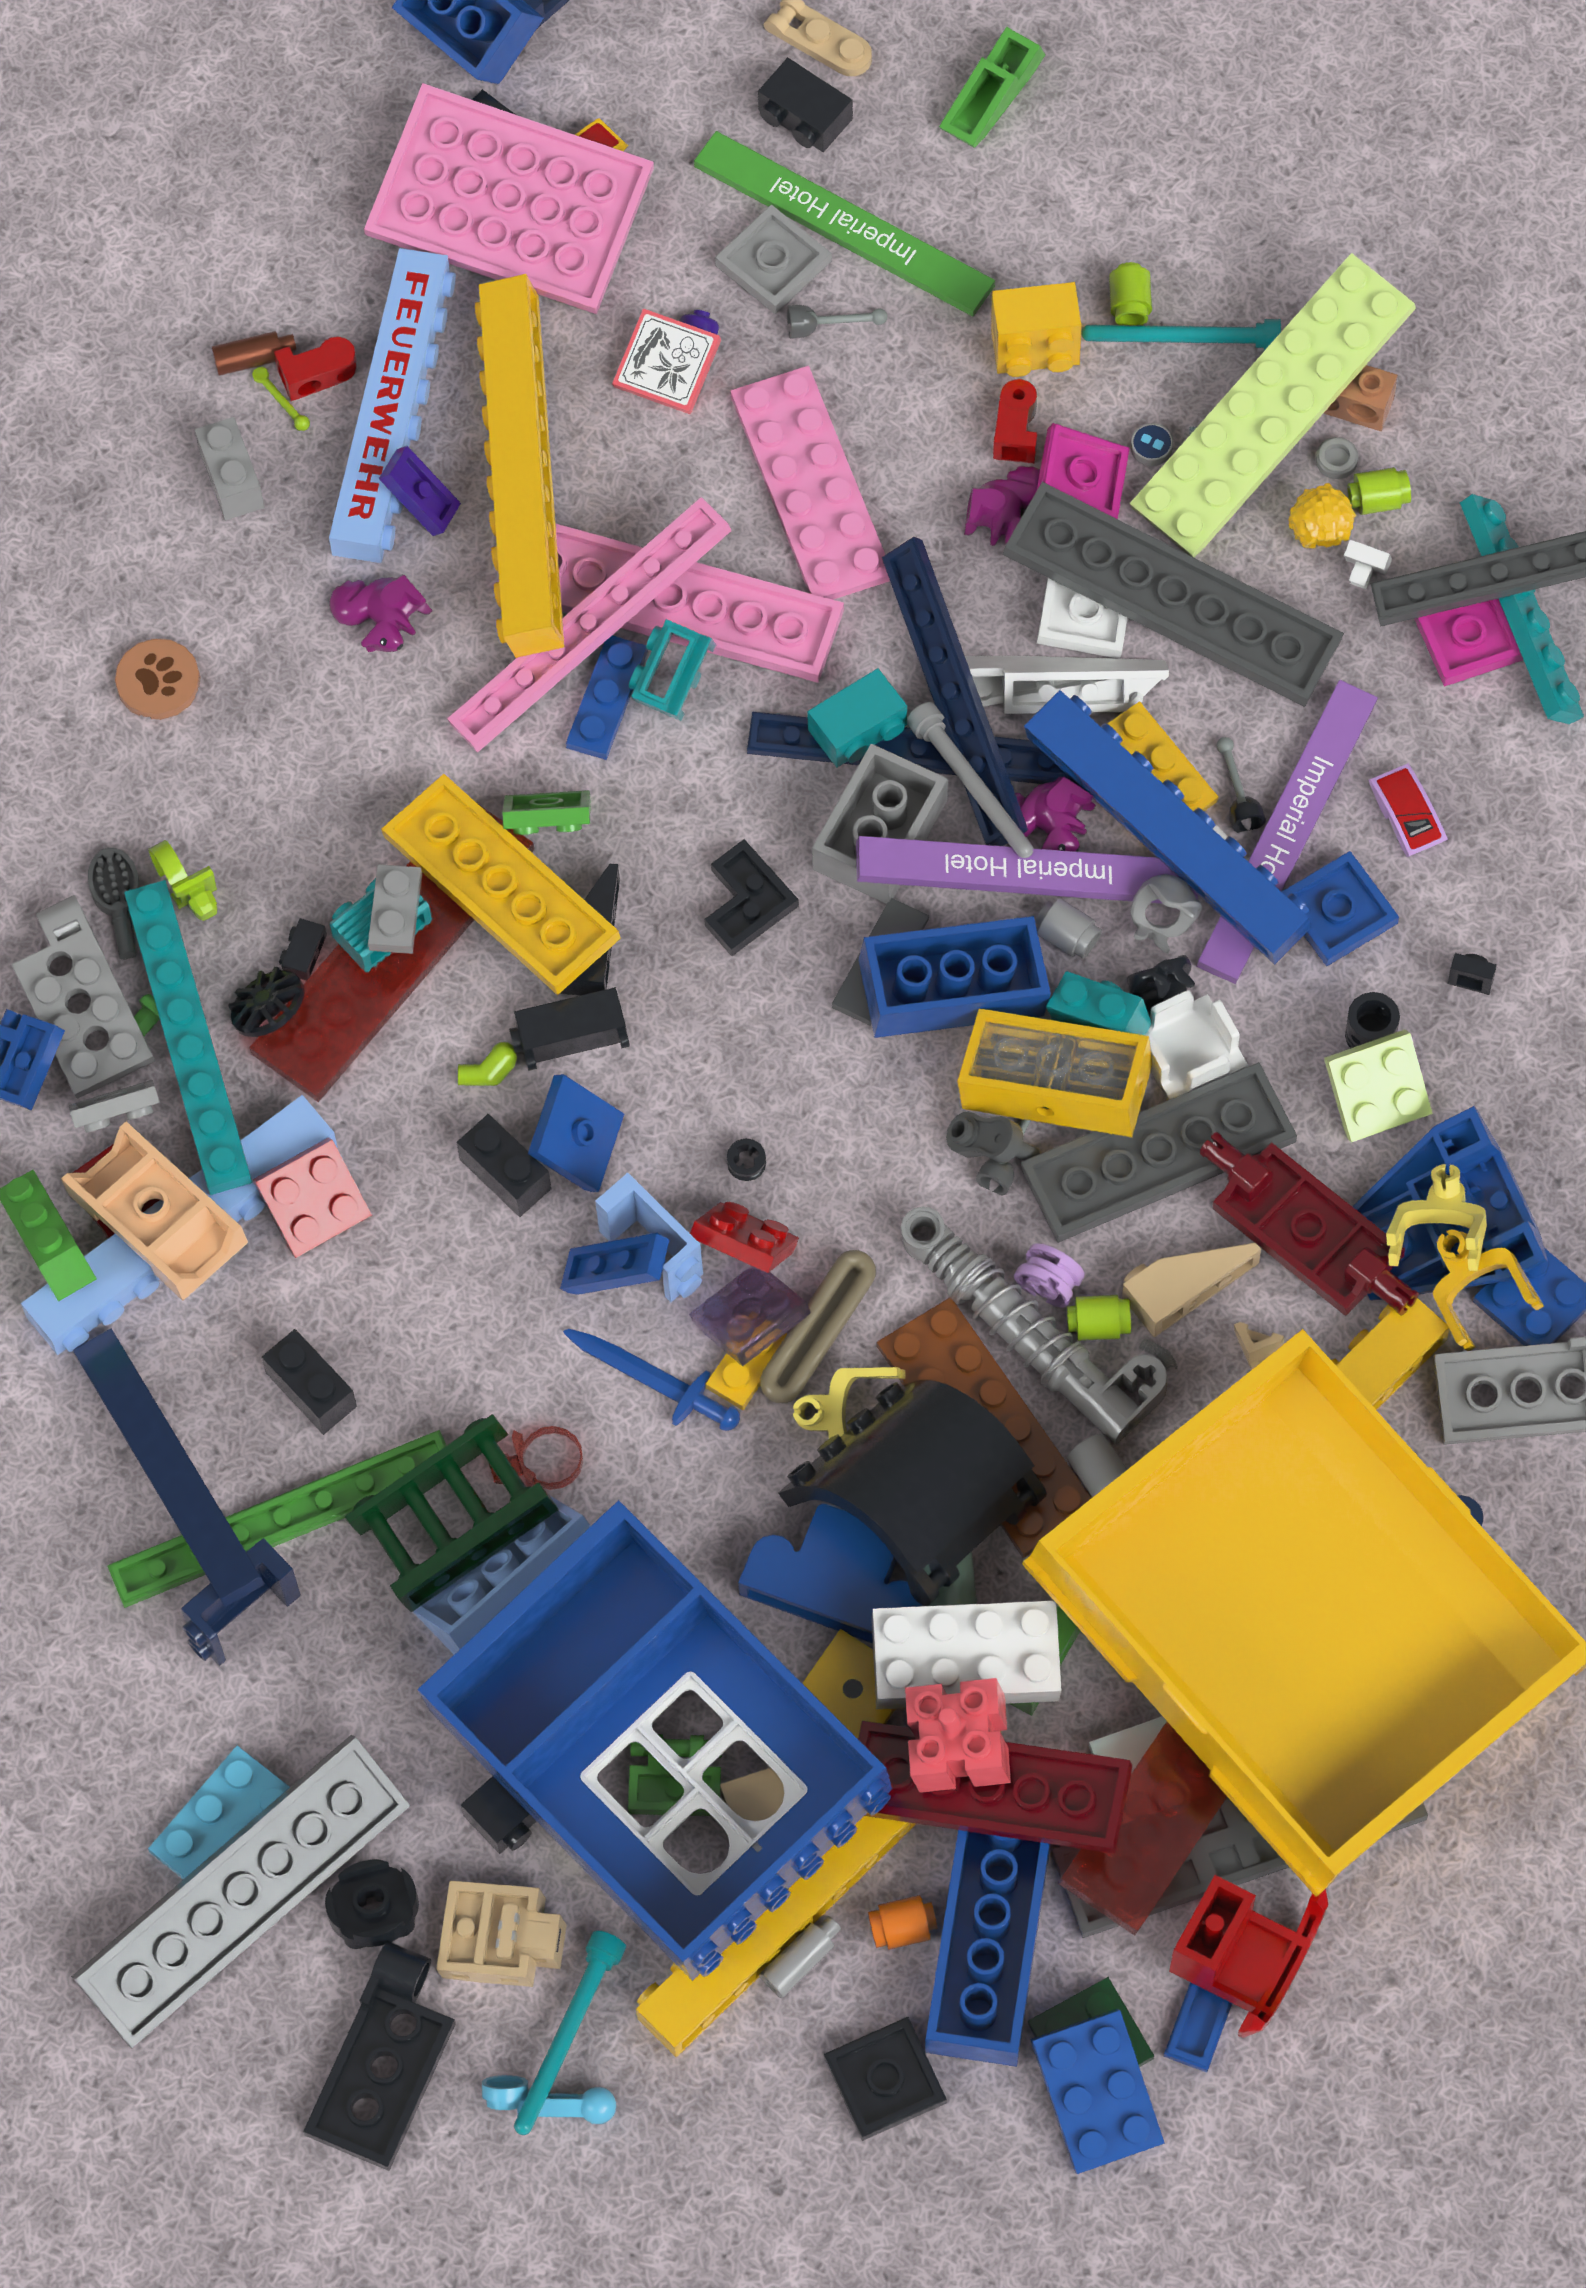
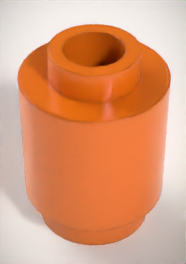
M921 1895L879 1904L878 1910L868 1912L876 1948L887 1946L888 1950L929 1941L931 1940L929 1931L938 1929L932 1902L923 1904Z

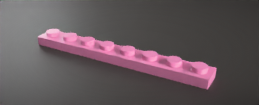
M702 497L699 498L562 618L564 648L516 658L447 718L451 726L478 753L731 532L729 524Z

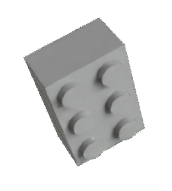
M870 744L812 847L813 870L886 904L890 902L900 885L857 882L856 841L859 836L925 841L948 801V778Z

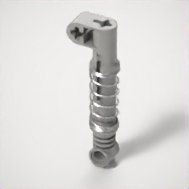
M922 1206L912 1209L905 1215L901 1224V1233L904 1249L909 1256L920 1260L925 1265L929 1264L928 1268L932 1272H936V1276L939 1279H944V1283L947 1285V1294L952 1297L956 1304L964 1303L967 1300H974L971 1307L974 1311L972 1319H977L980 1316L992 1328L989 1335H994L997 1332L1009 1344L1006 1351H1011L1014 1348L1026 1360L1024 1367L1032 1365L1042 1375L1041 1384L1044 1387L1048 1388L1051 1392H1060L1114 1444L1119 1443L1162 1402L1167 1391V1373L1165 1366L1159 1359L1145 1354L1135 1356L1109 1379L1089 1360V1352L1084 1348V1345H1081L1080 1342L1073 1343V1335L1071 1333L1061 1334L1055 1328L1056 1319L1054 1317H1043L1038 1312V1302L1036 1300L1026 1301L1021 1296V1286L1019 1284L1009 1285L1004 1280V1270L1002 1268L995 1269L996 1263L991 1258H988L985 1254H976L974 1251L970 1252L971 1248L966 1243L962 1244L963 1241L958 1236L954 1237L955 1233L944 1224V1220L939 1212ZM926 1226L932 1228L936 1233L928 1241H918L913 1238V1232L919 1227ZM1000 1272L1001 1277L993 1280V1273ZM1150 1376L1153 1377L1152 1387H1149L1147 1384L1139 1387V1400L1142 1402L1140 1406L1120 1389L1124 1385L1133 1394L1137 1389V1377L1143 1380L1148 1379Z

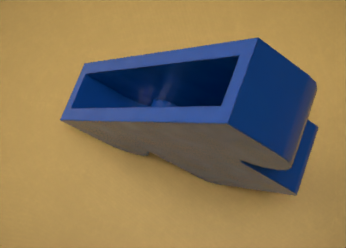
M827 1504L818 1505L798 1552H795L789 1540L782 1536L769 1535L758 1540L750 1552L738 1582L740 1596L836 1631L842 1629L849 1635L872 1644L873 1609L923 1607L911 1595L908 1582L899 1580L888 1584L897 1560L880 1538L849 1512Z

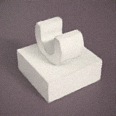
M1353 540L1349 541L1344 554L1346 561L1355 564L1349 579L1350 584L1363 589H1367L1373 571L1386 575L1392 562L1389 553Z

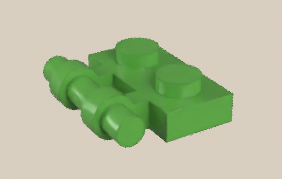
M658 1734L679 1757H692L709 1741L704 1740V1735H690V1739H664L663 1734ZM633 1742L631 1743V1756L648 1757V1766L630 1765L628 1813L635 1815H664L683 1796L684 1788L640 1743ZM708 1767L704 1771L702 1778L721 1798V1767ZM698 1809L690 1816L711 1815L704 1809Z

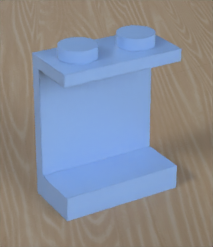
M626 1173L595 1201L599 1232L608 1241H614L638 1221L650 1234L659 1233L670 1239L667 1251L673 1257L663 1265L662 1269L665 1297L670 1302L679 1295L686 1298L695 1292L702 1282L700 1278L703 1275L701 1245L629 1173Z

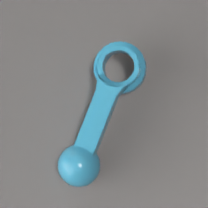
M512 2075L492 2076L482 2081V2098L486 2100L487 2107L495 2110L517 2109L518 2116L530 2091L528 2080ZM603 2087L590 2088L584 2094L549 2093L538 2117H583L592 2124H604L614 2116L616 2100L614 2095Z

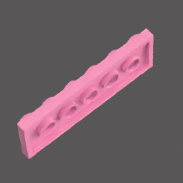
M809 365L730 390L731 399L808 592L834 600L889 582L890 580L882 560L885 552Z

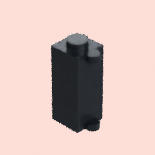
M616 987L514 1011L516 1027L509 1028L514 1051L516 1054L523 1052L528 1071L537 1069L536 1063L613 1044L620 1043L621 1049L630 1047Z

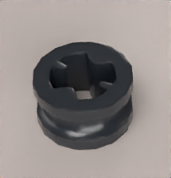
M747 1138L734 1142L727 1152L729 1172L733 1177L742 1181H751L760 1177L766 1167V1154L762 1145L753 1139ZM748 1151L749 1156L755 1153L757 1157L754 1158V1166L745 1169L744 1163L740 1167L737 1166L739 1153Z

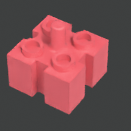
M997 1678L960 1682V1693L947 1694L942 1684L905 1688L907 1724L916 1740H908L910 1776L919 1792L956 1789L955 1778L969 1776L974 1787L1011 1783L1009 1749L1000 1732L1007 1730L1005 1694Z

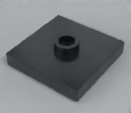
M909 2017L824 2054L827 2066L862 2141L947 2103L946 2096Z

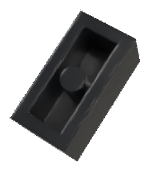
M302 918L299 919L297 926H293L290 930L288 949H284L281 953L279 965H281L282 970L291 971L301 980L309 982L327 936L325 925Z

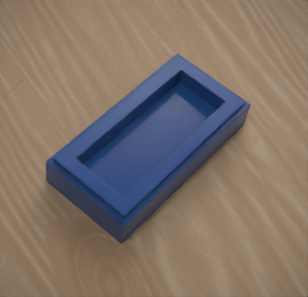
M1190 1982L1163 2057L1207 2073L1232 2003Z

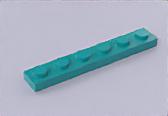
M1471 494L1460 502L1481 556L1519 547L1509 534L1505 524L1506 514L1498 502L1475 494ZM1535 590L1499 598L1547 719L1565 724L1577 722L1584 717L1579 705L1580 695L1577 688L1568 678L1563 666L1565 658L1560 649L1554 644L1549 631V619L1538 605L1534 595Z

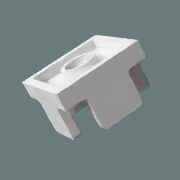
M1187 990L1151 1008L1150 1019L1152 1025L1144 1035L1149 1036L1152 1056L1151 1073L1167 1101L1248 1067L1238 1047L1240 1034L1220 999L1212 1002L1207 994L1194 1000L1190 990Z

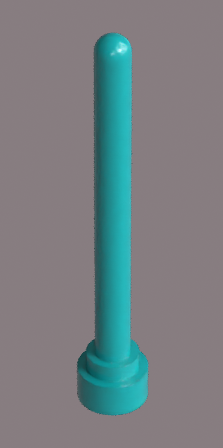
M1264 319V323H1256V327L1086 325L1083 327L1081 335L1084 340L1093 342L1256 344L1255 348H1264L1265 351L1281 333V319Z
M594 1931L585 1948L588 1953L586 1961L589 1964L514 2123V2129L519 2135H527L531 2132L605 1971H610L613 1965H618L626 1950V1944L610 1933Z

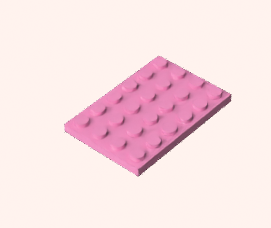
M422 83L365 225L364 232L367 236L405 249L448 255L449 264L495 280L527 274L537 294L597 314L653 172L654 162Z

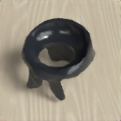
M1181 955L1174 959L1163 960L1153 968L1133 973L1127 977L1129 993L1143 998L1149 1017L1153 1006L1187 991V987L1192 988L1195 986V982L1189 976L1192 967L1189 958L1186 955Z

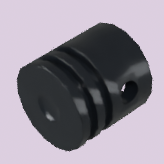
M1369 992L1354 999L1349 1007L1345 1030L1346 1042L1350 1049L1398 1032L1400 1013L1398 1006L1392 998L1383 993Z

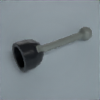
M1222 737L1217 742V749L1224 755L1237 797L1229 811L1232 828L1237 833L1249 831L1241 822L1248 818H1251L1250 830L1261 828L1266 822L1263 808L1256 799L1245 796L1232 755L1233 741L1228 737Z

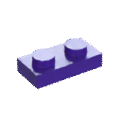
M408 446L396 449L379 477V480L432 536L444 533L461 505L460 501Z

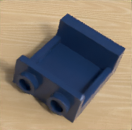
M264 1538L246 1553L265 1585L224 1607L210 1583L181 1608L186 1622L182 1628L190 1638L187 1642L203 1661L211 1657L219 1666L226 1661L217 1634L269 1589L287 1607L301 1596L293 1568Z

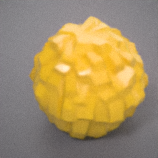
M1325 483L1323 486L1305 489L1303 494L1297 498V502L1290 509L1289 528L1294 530L1295 539L1300 541L1303 548L1314 549L1316 545L1325 546L1326 548L1341 545L1342 541H1348L1350 538L1356 513L1352 509L1349 498L1341 490H1336L1330 483Z

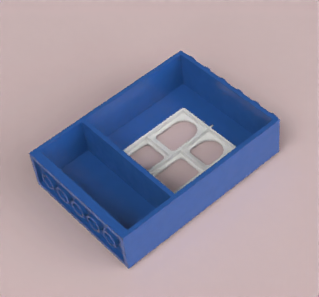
M619 1500L417 1689L429 1711L692 1981L699 1974L706 1977L712 1973L722 1962L724 1957L721 1953L733 1942L737 1945L744 1942L757 1927L754 1921L767 1909L770 1912L777 1910L790 1896L791 1892L788 1889L800 1877L807 1880L814 1875L824 1863L821 1857L833 1845L840 1848L846 1844L857 1831L855 1824L867 1813L871 1816L878 1813L891 1798L888 1793L892 1790L886 1767ZM692 1690L721 1717L723 1726L692 1757L683 1759L653 1730L652 1724L683 1692ZM736 1741H744L778 1775L783 1783L785 1793L783 1803L774 1815L765 1820L751 1821L743 1819L702 1778L704 1771ZM633 1742L640 1743L684 1788L683 1796L650 1827L641 1826L606 1791L597 1779L600 1771ZM698 1809L706 1810L723 1827L728 1835L730 1845L728 1856L722 1865L712 1872L703 1874L692 1873L681 1867L663 1847L665 1839Z

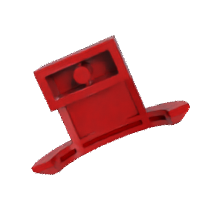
M1214 1875L1173 1950L1169 1972L1248 2011L1238 2030L1239 2037L1245 2038L1263 2031L1279 2008L1318 1932L1329 1905L1326 1889L1317 1897L1312 1893L1299 1927L1295 1932L1253 1911L1255 1894Z

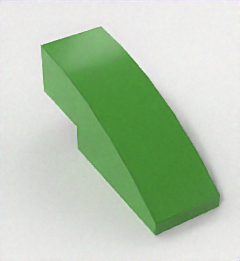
M1006 27L987 59L983 57L980 59L941 122L940 129L975 148L986 137L1042 62L1045 53L1041 46Z

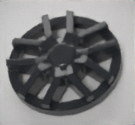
M274 967L272 972L266 974L263 971H259L257 979L245 988H238L235 991L238 997L235 1002L228 1005L231 1010L232 1025L240 1034L247 1037L264 1036L276 1031L285 1025L300 1008L305 994L302 981L295 973L281 970L279 967ZM292 1000L290 1006L287 1007L285 1004ZM282 1011L283 1014L274 1020L273 1017ZM265 1020L269 1022V1024L259 1027Z

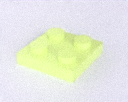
M1407 1030L1390 1034L1324 1058L1344 1131L1350 1142L1433 1114L1411 1034Z

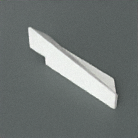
M965 656L979 696L984 697L980 698L983 706L1003 703L1004 714L1037 713L1059 690L1069 698L1073 695L1078 696L1087 704L1092 712H1124L1139 701L1142 703L1143 696L1161 679L1165 680L1169 677V669L1165 660L1046 656Z

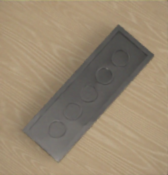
M1260 1062L1139 1112L1132 1137L1094 1131L1022 1161L1021 1170L1057 1243L1224 1173L1206 1157L1200 1155V1149L1207 1139L1213 1143L1211 1135L1215 1132L1220 1133L1225 1140L1244 1155L1250 1153L1252 1156L1260 1154L1271 1142L1279 1149L1296 1143L1297 1134Z

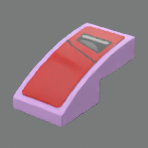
M1409 763L1368 780L1384 817L1386 819L1389 818L1406 857L1448 840L1425 790Z

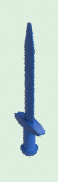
M573 1329L563 1331L582 1351L678 1402L672 1417L673 1425L677 1426L693 1409L718 1422L720 1429L724 1431L732 1430L739 1424L740 1413L736 1407L731 1406L727 1408L703 1395L706 1388L705 1384L710 1378L709 1371L706 1370L691 1385H688L601 1338Z

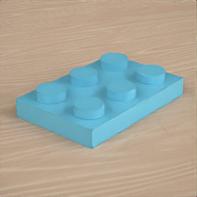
M236 1746L148 1850L178 1876L185 1879L290 1787L239 1746Z

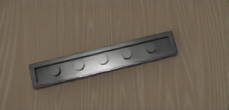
M1586 531L1370 583L1380 627L1585 578Z

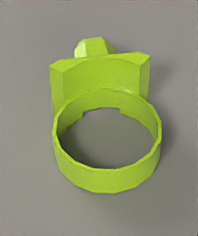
M167 840L148 848L158 875L160 877L166 875L173 890V893L170 895L178 909L189 904L195 916L202 921L217 914V902L212 893L217 888L214 873L210 866L187 876L178 856Z

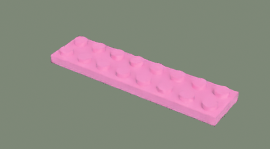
M555 523L562 612L569 613L643 547ZM695 562L621 628L650 636L654 627L659 626L662 628L667 619L712 638L716 643V647L713 652L708 650L707 652L819 683L844 612V603ZM674 634L670 640L672 643L688 646L689 644L688 640Z

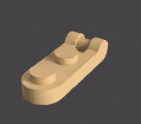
M782 0L780 2L781 9L777 14L772 13L763 24L765 30L842 75H861L869 69L872 63V49L865 39L808 7L803 0ZM794 17L802 22L798 29L789 25Z

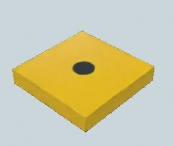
M840 1629L802 1684L858 1739L862 1721L886 1724L896 1709H876L873 1649Z

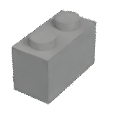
M235 417L194 429L200 455L225 521L265 508L261 487Z

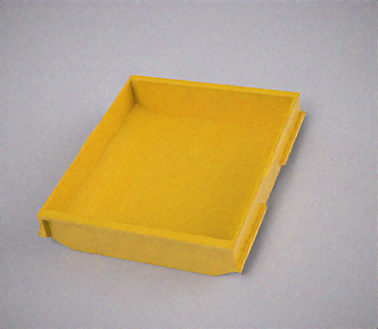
M1303 1329L1041 1538L1031 1555L1022 1563L1125 1682H1133L1205 1763L1211 1770L1209 1777L1315 1897L1330 1886L1340 1872L1572 1675L1577 1676L1586 1668V1641L1470 1514V1509L1432 1467L1426 1466Z

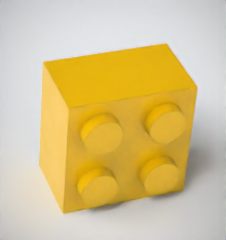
M1075 282L992 291L991 334L997 374L1007 373L1012 377H1021L1029 374L1031 370L1048 368L1052 372H1064L1071 369L1073 365H1080L1082 325Z

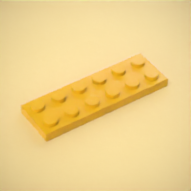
M445 774L440 776L381 828L384 838L416 867H421V871L557 995L621 939L619 931L510 832L503 829L500 823Z

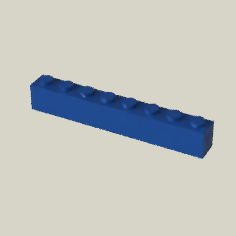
M1059 690L1024 725L1027 738L1082 789L1090 793L1097 803L1179 878L1188 883L1194 892L1275 965L1311 929L1310 919L1307 915L1310 912L1309 908L1295 894L1291 893L1288 897L1276 887L1278 880L1267 868L1261 864L1255 868L1244 858L1247 852L1234 838L1228 836L1224 840L1214 831L1215 822L1202 809L1197 807L1194 811L1191 810L1182 801L1185 796L1175 784L1168 779L1163 783L1151 773L1154 769L1153 766L1142 754L1135 751L1131 755L1122 747L1120 743L1123 739L1110 725L1104 723L1102 726H1099L1089 716L1092 711L1083 700L1076 695L1069 698Z

